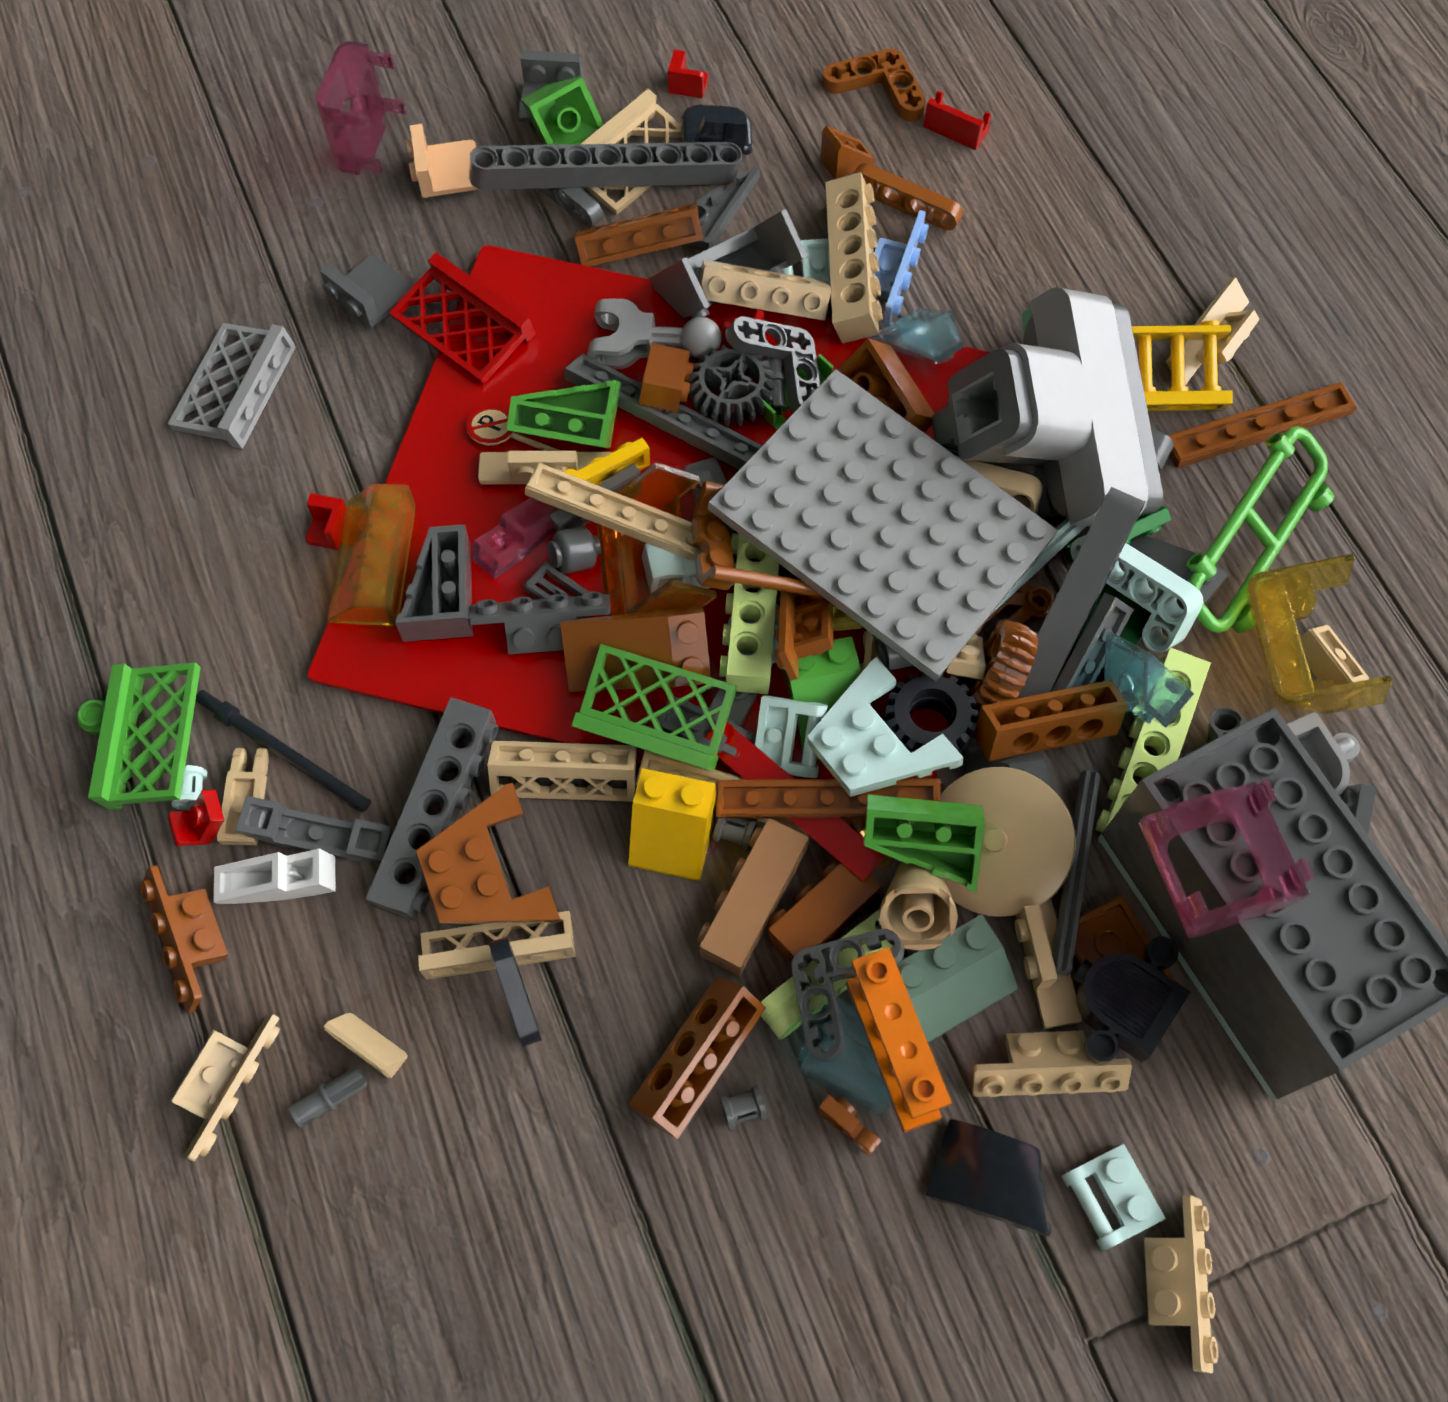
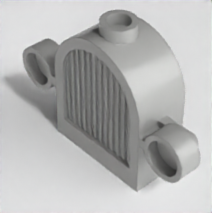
M1316 711L1288 723L1287 725L1338 795H1340L1349 782L1350 768L1348 763L1360 752L1358 740L1349 733H1338L1333 737Z

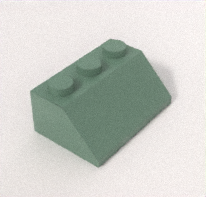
M982 914L955 929L952 936L950 937L949 934L941 940L942 944L938 947L917 951L897 964L928 1043L1018 990L1005 950Z

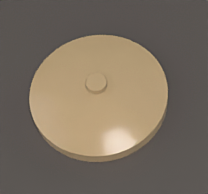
M989 767L965 774L941 793L942 802L982 805L985 818L977 892L970 891L965 888V885L943 877L954 902L982 915L1008 917L1021 914L1024 906L1035 904L1041 906L1058 892L1072 868L1076 849V837L1073 821L1067 807L1049 785L1036 776L1019 769Z

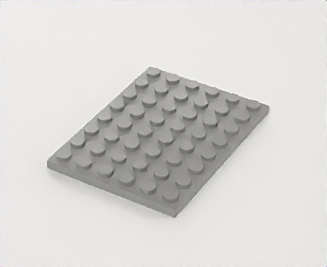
M837 369L832 372L709 501L707 508L711 513L935 682L1058 532L1048 522Z

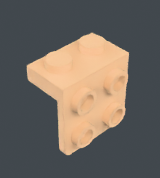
M422 124L410 125L411 139H406L409 158H414V162H409L412 181L419 182L422 198L479 190L469 180L470 153L476 148L475 141L464 140L427 146Z

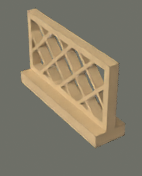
M647 89L581 144H626L630 136H644V143H648V136L665 137V143H669V137L682 139L681 124L656 103L657 96ZM656 116L665 124V129L648 128V121ZM651 186L584 188L616 216ZM607 189L624 190V197L615 203L607 195Z

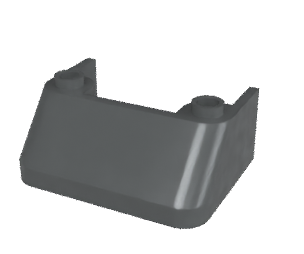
M785 209L755 227L689 259L685 257L649 279L655 291L683 319L689 316L693 319L710 314L707 307L717 303L706 299L699 284L703 259L784 274L783 269L808 256Z

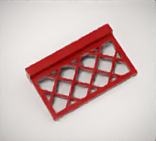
M435 252L428 260L431 267L392 308L389 314L393 319L484 385L523 340L529 343L536 335V332L527 316ZM433 280L441 284L440 294L425 296V289ZM462 299L464 301V310L448 312L447 301ZM442 302V313L426 315V304ZM420 305L419 317L406 318L402 315L409 306ZM484 315L487 318V327L471 329L470 317ZM465 318V330L449 332L448 320ZM443 321V333L434 335L427 333L428 323ZM507 332L512 336L505 345L494 346L493 334ZM488 335L489 347L472 349L471 337ZM466 338V350L457 352L450 350L449 340ZM489 355V363L481 372L473 367L472 357Z

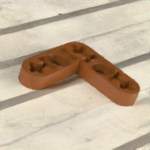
M884 49L829 64L824 68L822 84L823 88L829 93L839 94L882 82L898 115L902 119L910 122L917 121L924 114L925 97L903 54L896 49ZM866 68L870 73L859 74L856 70ZM901 81L905 82L908 86L898 88L894 83Z

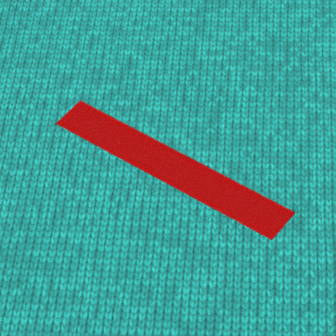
M728 722L726 723L723 732L727 737L725 744L735 747L737 750L735 757L722 751L720 754L717 753V756L744 780L794 779ZM711 729L707 733V735L704 737L705 739L711 741L714 732L713 729ZM790 818L863 882L885 857L882 853L864 846V838L841 818Z

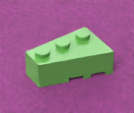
M613 380L598 384L511 396L506 430L610 449L621 382Z

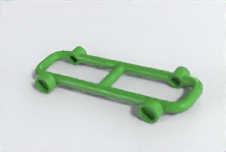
M1296 426L1289 428L1285 433L1278 432L1266 441L1265 445L1271 454L1206 553H1196L1186 563V566L1192 572L1188 582L1200 591L1204 581L1209 580L1216 573L1217 568L1215 564L1243 521L1246 522L1265 547L1220 619H1216L1203 603L1197 619L1210 632L1222 633L1232 627L1235 632L1242 633L1257 623L1259 615L1247 603L1306 508L1308 507L1312 512L1320 511L1327 507L1334 499L1333 492L1327 484L1323 483L1328 472L1327 456L1314 436L1303 427ZM1298 440L1311 456L1314 470L1279 527L1272 534L1252 507L1281 462L1293 454L1295 450L1293 444Z

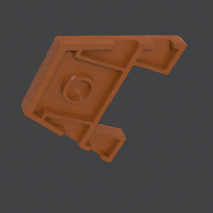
M513 782L506 784L416 850L439 924L559 921L560 917L549 887L511 899L487 830L489 827L523 816Z

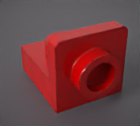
M201 790L189 811L170 812L167 817L174 844L178 847L211 844L225 821L216 790Z

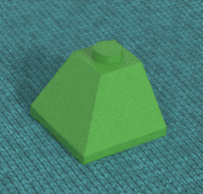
M581 76L545 85L521 99L535 130L545 145L581 144L604 125Z

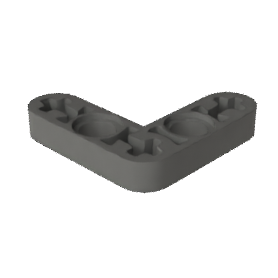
M739 317L728 326L725 336L730 346L741 352L783 359L788 401L792 413L820 386L815 343L810 333L806 330L749 317ZM765 333L774 337L776 346L767 342ZM796 368H800L806 373L807 381L799 377Z
M889 929L874 930L800 950L794 956L792 973L806 1045L809 1052L822 1062L838 1060L845 1049V1038L833 982L855 977L856 974L853 966L844 968L839 965V954L846 948H853L857 950L858 958L866 955L862 948L863 944H866L867 948L873 951L882 947L881 941L887 940L891 945H895V947L891 948V952L896 964H898L904 955V945L893 931ZM812 958L816 964H820V966L814 968V976L819 984L825 983L824 986L812 985L810 975L802 971V968L808 966L807 960ZM816 995H825L828 999V1007L825 1012L820 1015L811 1014L808 1009L811 998ZM812 1024H824L827 1035L831 1039H835L834 1043L829 1044L828 1052L825 1053L822 1048L817 1047V1043L823 1041L822 1031L817 1025L812 1027Z

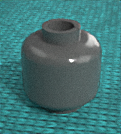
M578 526L556 531L552 541L548 542L547 550L552 566L558 568L564 574H570L593 568L597 555L601 554V545L596 535H592L586 527Z

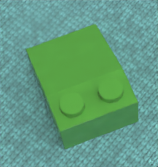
M852 636L833 640V649L826 650L820 655L800 658L798 679L790 681L786 670H782L789 699L828 705L827 712L862 673ZM798 714L796 729L803 753L808 715Z

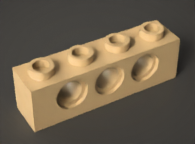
M704 259L702 260L699 284L706 299L709 301L824 321L832 289L828 282Z

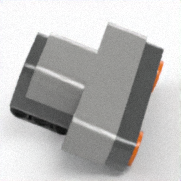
M1058 287L1049 289L1030 301L1032 316L1026 325L1023 344L1012 343L1003 348L996 349L951 376L947 385L949 392L948 406L932 415L935 441L948 451L959 453V457L964 460L1044 466L1048 494L1052 505L1061 515L1069 517L1070 525L1091 526L1111 487L1145 501L1138 519L1155 513L1162 505L1163 490L1129 312L1124 306L1112 304V301L1107 296Z

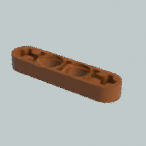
M861 163L853 173L861 172L865 183L871 184L875 200L916 218L919 210L925 211L924 221L941 229H955L963 216V210L956 201L872 164ZM888 187L894 189L899 195L891 192ZM915 199H918L921 202H923L925 206H922L919 203H917Z

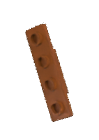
M789 573L781 575L782 577L791 578ZM777 590L780 607L776 608L779 627L775 628L778 648L774 649V656L779 669H785L790 681L798 679L800 658L810 655L817 656L826 650L833 649V606L825 598L800 605L798 594Z
M149 866L144 879L140 882V894L145 903L149 902L152 911L151 927L155 935H160L163 944V963L167 969L171 968L175 979L173 982L175 998L178 1003H183L186 1013L195 1012L202 999V994L193 968L224 961L228 953L206 890L200 889L168 896L158 866Z

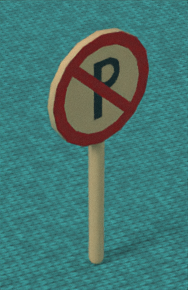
M494 405L483 406L472 412L466 422L467 433L472 440L479 444L488 446L498 445L512 438L543 451H560L513 431L506 430L509 411L503 407Z

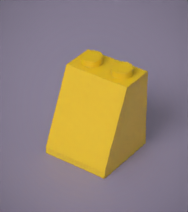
M642 768L632 804L629 867L700 882L716 818V783Z

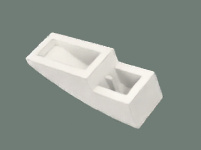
M321 849L289 856L276 852L214 867V903L269 902L315 896L336 891L335 856Z

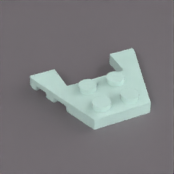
M877 657L868 664L807 736L808 745L850 797L896 785L897 780L912 776L921 778L932 775L934 770L949 767L951 770L963 765V756L944 734L939 735L910 753L869 703L894 689L896 685L894 676Z

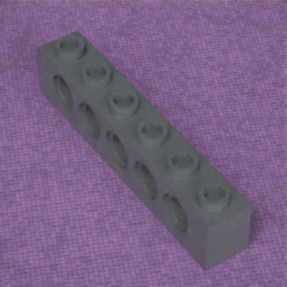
M450 697L366 896V900L374 908L413 921L416 920L418 912L422 913L425 910L430 894L427 891L428 888L416 855L417 849H414V845L417 839L422 836H430V840L456 822L460 810L467 808L471 798L470 785L474 776L478 777L481 774L485 762L484 751L487 744H492L498 731V724H496V719L490 709ZM464 737L472 738L471 743L467 747L462 749L456 748V744L460 739ZM458 770V775L454 780L449 782L442 781L443 775L447 771ZM438 802L445 803L441 813L428 815L429 809L433 804ZM416 870V876L412 882L408 884L400 883L401 876L405 871Z

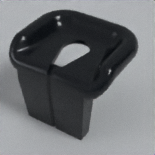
M693 105L683 113L681 117L682 143L731 142L741 149L742 155L752 153L751 121L741 109L731 106Z

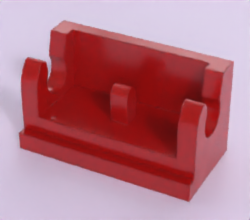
M937 90L935 99L930 98L927 102L923 127L976 150L990 130L991 113L985 111L983 120L975 118L943 104L944 94Z

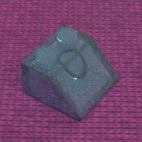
M1111 631L1106 636L1104 681L1112 680L1128 704L1127 712L1132 709V713L1145 723L1150 724L1154 720L1166 728L1194 693L1151 653Z

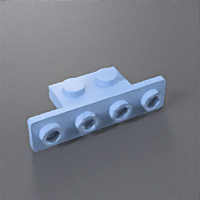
M919 210L908 244L880 237L878 247L875 249L879 262V271L875 272V276H877L881 288V295L877 297L888 300L883 322L885 325L890 326L893 315L899 316L904 300V297L900 296L902 290L908 291L912 278V272H909L910 266L916 267L921 248H917L918 243L924 244L928 233L929 225L924 224L925 211Z

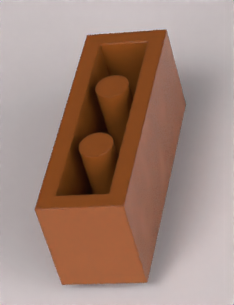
M835 860L823 872L822 876L824 879L815 887L809 884L797 895L795 900L798 903L788 912L783 908L772 917L768 923L770 926L768 929V940L792 964L794 956L800 950L831 942L879 897L882 886L871 875L863 882L841 862Z

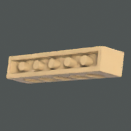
M861 172L826 182L832 323L842 344L879 335L878 321L883 319L881 305L877 301V296L881 295L879 280L875 276V272L879 271V262L876 253L873 251L874 248L878 247L877 237L874 229H872V225H876V217L873 207L870 206V203L874 202L875 198L871 184L865 183Z

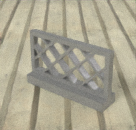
M223 323L167 424L171 430L227 440L231 447L243 449L296 348L285 328L272 324L269 330ZM229 335L240 336L241 339L227 347L224 346ZM264 340L259 349L251 351L250 345ZM244 348L246 349L247 355L231 362L230 355ZM223 359L226 360L227 365L211 372V368L215 363ZM251 364L247 373L238 377L236 371ZM232 374L234 380L220 387L217 386L215 381ZM209 384L212 385V391L197 398L201 388ZM237 389L233 399L225 403L222 396ZM218 399L220 406L206 413L203 412V406ZM195 410L198 411V417L188 422L183 421L187 414ZM224 415L217 428L209 426L208 422Z

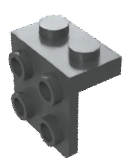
M375 255L366 258L346 276L330 263L320 270L324 281L323 289L325 293L371 329L384 319L413 287L411 282Z

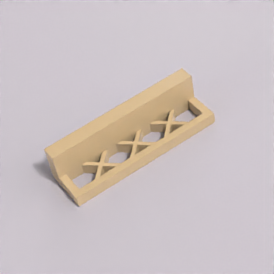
M493 741L487 764L490 792L493 795L505 786L499 784L498 776H511L518 781L514 785L518 798L633 802L636 792L635 768L637 747L609 744ZM538 777L549 778L554 784L551 786H541L534 780ZM574 779H585L590 785L587 787H576L571 781ZM610 780H627V789L612 788L607 783Z
M570 911L558 912L560 919L556 922H492L421 933L422 955L418 956L419 971L428 980L496 969L489 945L465 947L476 935L484 934L492 941L506 937L511 930L522 929L530 935L529 939L510 942L518 966L576 957ZM563 922V934L540 936L548 924ZM538 926L535 931H533V930H531V929L529 928V927ZM495 932H501L497 937L492 934ZM464 937L460 943L455 940L456 938ZM447 940L456 947L452 951L431 953V942Z

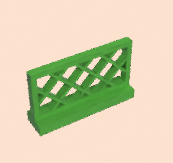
M600 644L580 713H575L572 726L706 770H715L719 758L717 752L738 686ZM608 654L618 656L626 671L610 680L604 670ZM628 660L637 662L639 664L631 667ZM645 666L653 667L659 681L642 690L634 672ZM661 670L666 671V672H669V673H673V674H671V675H669L668 677L664 678V676H663ZM629 676L637 694L621 702L612 685ZM682 676L687 678L693 692L676 701L667 683ZM602 677L604 683L599 685L600 679ZM695 681L705 683L706 685L698 689ZM662 686L671 704L654 713L645 695ZM714 686L726 690L722 705L710 711L701 693ZM607 688L615 706L604 712L592 709L596 693ZM696 697L705 715L687 723L679 705ZM640 698L649 716L638 722H632L624 707ZM674 709L682 727L671 733L664 732L657 717ZM618 710L622 718L611 714ZM719 713L716 723L713 716ZM707 719L714 731L709 746L697 742L690 729ZM652 721L655 729L645 726L644 724ZM686 732L689 739L677 735Z
M195 662L133 669L126 664L112 665L88 795L89 799L108 810L122 809L123 804L180 800L201 666ZM187 674L186 683L175 693L169 685L179 675ZM144 678H155L158 683L143 696ZM166 690L171 695V698L156 710L150 703ZM179 704L182 708L181 715L173 724L169 725L164 717ZM147 707L153 715L137 728L138 714ZM160 722L166 730L151 744L145 735ZM173 737L176 740L175 750L164 759L158 751ZM141 740L147 748L132 762V748ZM155 756L160 764L145 777L139 769L150 758ZM168 771L171 774L169 790H156L153 784ZM135 774L141 780V783L130 793H125L126 782Z

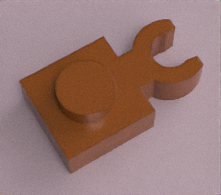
M830 1095L819 1106L817 1114L846 1139L852 1140L860 1150L870 1157L881 1140L859 1123L860 1120L855 1117L857 1114L856 1109L842 1097H838L835 1100Z

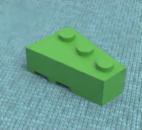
M868 795L864 846L906 864L913 863L931 871L932 875L942 879L946 877L965 885L966 889L976 893L985 824L982 805Z

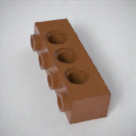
M1112 680L982 705L973 736L988 762L1117 735L1128 704Z
M717 976L628 1106L655 1128L678 1139L766 1007L744 986Z

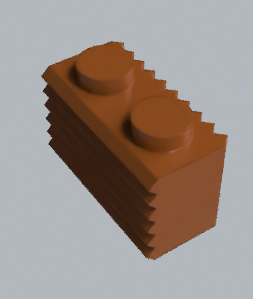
M656 343L651 344L639 398L641 406L646 405L647 408L652 406L654 409L659 408L660 410L665 409L667 412H678L680 401L685 403L687 401L690 383H688L689 374L693 372L694 367L693 363L688 362L690 351Z

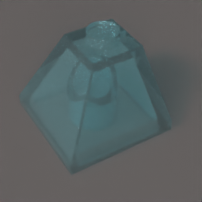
M919 308L881 328L879 335L868 337L869 339L891 345L895 351L919 359L935 361L937 364L952 359L954 357L953 353L964 347L952 311Z

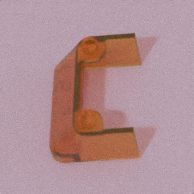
M655 462L620 490L618 494L681 518L682 511L679 498L700 483V476ZM597 523L598 539L601 545L600 560L604 594H609L611 600V613L607 616L696 605L704 607L717 598L716 591L672 579L653 593L649 592L642 562V553L646 542Z

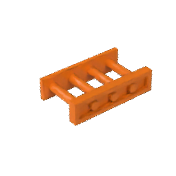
M890 947L851 960L856 977L846 980V986L902 1132L906 1133L941 1120L942 1115L939 1109L951 1105L952 1102Z

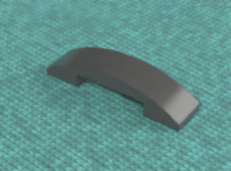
M246 796L235 831L260 841L301 852L321 849L334 855L337 859L381 863L387 849L392 826L355 819V822L344 821L284 808L283 803Z

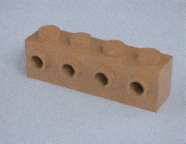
M771 818L767 820L764 828L758 826L755 829L749 842V846L752 847L747 859L742 857L739 859L732 873V878L736 879L730 891L724 889L715 904L714 909L718 913L712 924L706 922L698 935L697 942L701 944L699 947L700 957L739 977L742 975L807 851L808 836Z

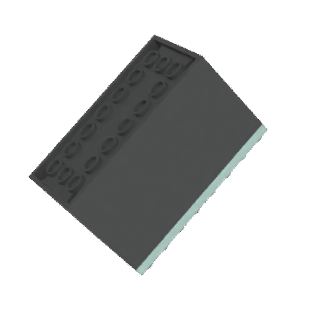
M1275 707L1142 779L1098 837L1162 936L1170 938L1177 945L1179 962L1272 1102L1340 1072L1448 1007V944Z

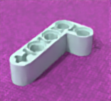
M1086 535L1079 537L1072 543L1071 556L1073 560H1075ZM1125 543L1106 584L1152 613L1143 629L1142 639L1145 646L1155 653H1162L1183 641L1203 605V596L1195 586ZM1119 561L1123 564L1125 572L1121 570ZM1147 579L1153 584L1154 591L1149 587ZM1177 599L1182 602L1184 610L1178 606ZM1162 628L1166 630L1168 638L1163 634Z

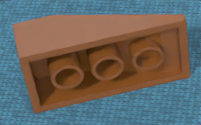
M702 605L560 621L569 692L587 690L600 644L711 678L705 617ZM608 654L604 670L610 680L626 671L618 656ZM628 660L631 667L639 664L637 662ZM645 666L634 672L642 689L648 688L659 681L653 667ZM661 670V672H662L664 678H666V677H668L669 675L673 674V673H669V672H666V671ZM629 676L612 685L614 690L635 689ZM682 676L667 683L669 687L690 685L687 678ZM602 677L600 679L599 685L604 683ZM695 681L696 685L705 684L702 682Z

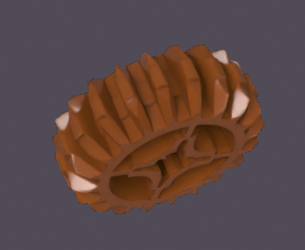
M1009 620L999 624L996 630L991 632L989 639L985 641L983 646L986 666L983 679L970 678L967 682V687L970 689L967 697L974 696L976 700L975 709L980 711L982 705L1012 700L1019 696L1020 690L1025 686L1027 677L1031 674V667L1035 663L1034 657L1038 652L1036 632L1021 623Z

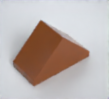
M827 125L822 130L820 161L834 179L854 173L861 163L873 164L876 160L861 140Z

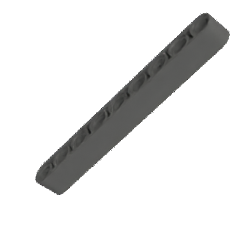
M731 142L479 146L470 153L469 180L474 187L483 190L729 184L736 179L735 176H737L742 159V151L736 144Z

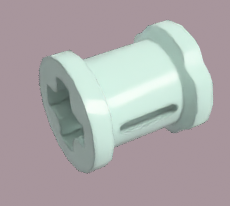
M192 765L185 766L180 800H171L172 807L189 811L190 807L194 805L201 790H203V780L207 778V771L204 768Z

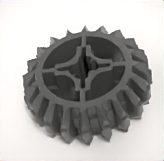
M723 343L721 351L711 348L709 356L700 354L698 363H693V372L689 374L688 383H690L688 395L693 402L695 411H700L703 416L711 417V420L717 423L724 421V425L727 428L731 422H736L741 428L743 420L753 424L756 415L764 416V401L767 404L769 402L773 403V396L770 390L775 389L776 386L774 381L767 378L772 377L774 371L768 370L770 368L769 360L763 361L762 355H752V353L741 352L734 348L727 349Z

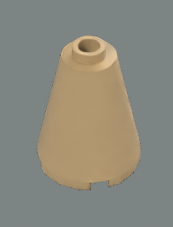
M901 861L880 906L879 921L881 928L889 929L896 933L905 949L921 951L936 948L942 944L941 940L949 934L951 937L955 932L958 914L954 900L944 878L932 875L931 871L913 863L906 864Z

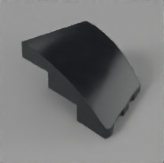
M949 1119L926 1196L935 1201L968 1209L977 1215L1010 1223L1022 1230L1049 1237L1051 1234V1225L1046 1220L1043 1197H1046L1045 1184L1041 1179L1042 1163L1040 1150L1035 1146L970 1123Z

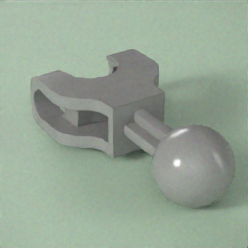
M601 299L595 305L594 317L601 328L616 332L607 337L594 338L588 346L587 356L612 369L623 370L641 358H648L651 344L656 343L665 346H680L684 350L690 351L689 356L699 359L700 354L709 356L711 348L718 351L721 345V332L718 325L706 317L693 318L683 328L656 327L654 314L640 311L628 299Z

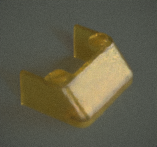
M1353 554L1264 571L1255 574L1249 580L1247 598L1275 697L1286 705L1312 712L1316 711L1320 714H1331L1384 704L1392 684L1391 676L1342 685L1330 679L1312 681L1295 623L1296 620L1307 618L1313 613L1316 606L1314 591L1348 584L1355 560Z

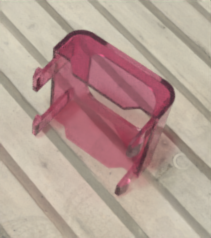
M352 41L344 42L336 48L316 94L315 101L337 168L342 172L360 175L362 169L372 171V174H379L383 171L379 159H374L386 130V126L382 121L386 111L406 114L404 101L400 98L394 100L382 97L374 66L394 69L395 64L392 54L388 52L383 54L370 52L368 44ZM350 100L349 112L342 111L345 102Z
M1268 779L1262 780L1259 785L1256 781L1240 787H1228L1183 801L1163 811L1144 816L1138 825L1188 938L1201 936L1284 909L1298 903L1309 895L1305 884L1314 880L1315 877L1305 857L1295 863L1268 807L1277 800ZM1219 822H1227L1235 825L1241 831L1262 876L1263 885L1261 891L1253 897L1208 910L1200 891L1188 896L1189 899H1187L1169 858L1168 844L1173 837Z

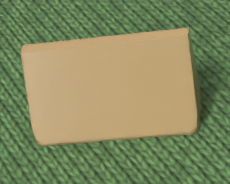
M1329 625L1309 629L1293 643L1294 649L1333 699L1341 697L1370 680Z
M346 1013L334 1018L323 1026L330 1036L387 1078H392L407 1059L408 1055L406 1052L352 1013Z

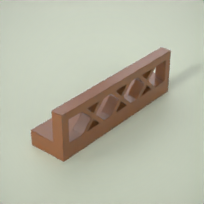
M697 203L577 231L574 238L581 264L591 267L703 240Z

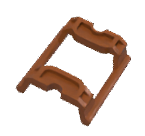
M709 481L703 482L701 496L694 509L692 519L693 545L698 546L703 551L695 561L697 582L701 586L728 591L732 585L742 584L801 595V599L806 600V604L824 598L794 574H792V578L735 569L730 533L723 525V521L707 509L709 501L725 484Z

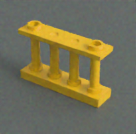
M1210 320L1201 322L1199 325L1132 326L1134 341H1138V363L1148 411L1224 410L1233 404V390H1221V386H1218L1217 340H1222L1231 332V325H1220L1219 321ZM1184 340H1203L1204 387L1201 388V391H1189V387L1185 386ZM1152 341H1171L1172 387L1168 388V391H1156V387H1152Z

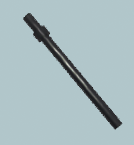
M205 690L197 693L196 702L214 713V718L225 726L232 725L359 811L365 812L370 806L371 800L241 715L240 710L228 701L221 702Z

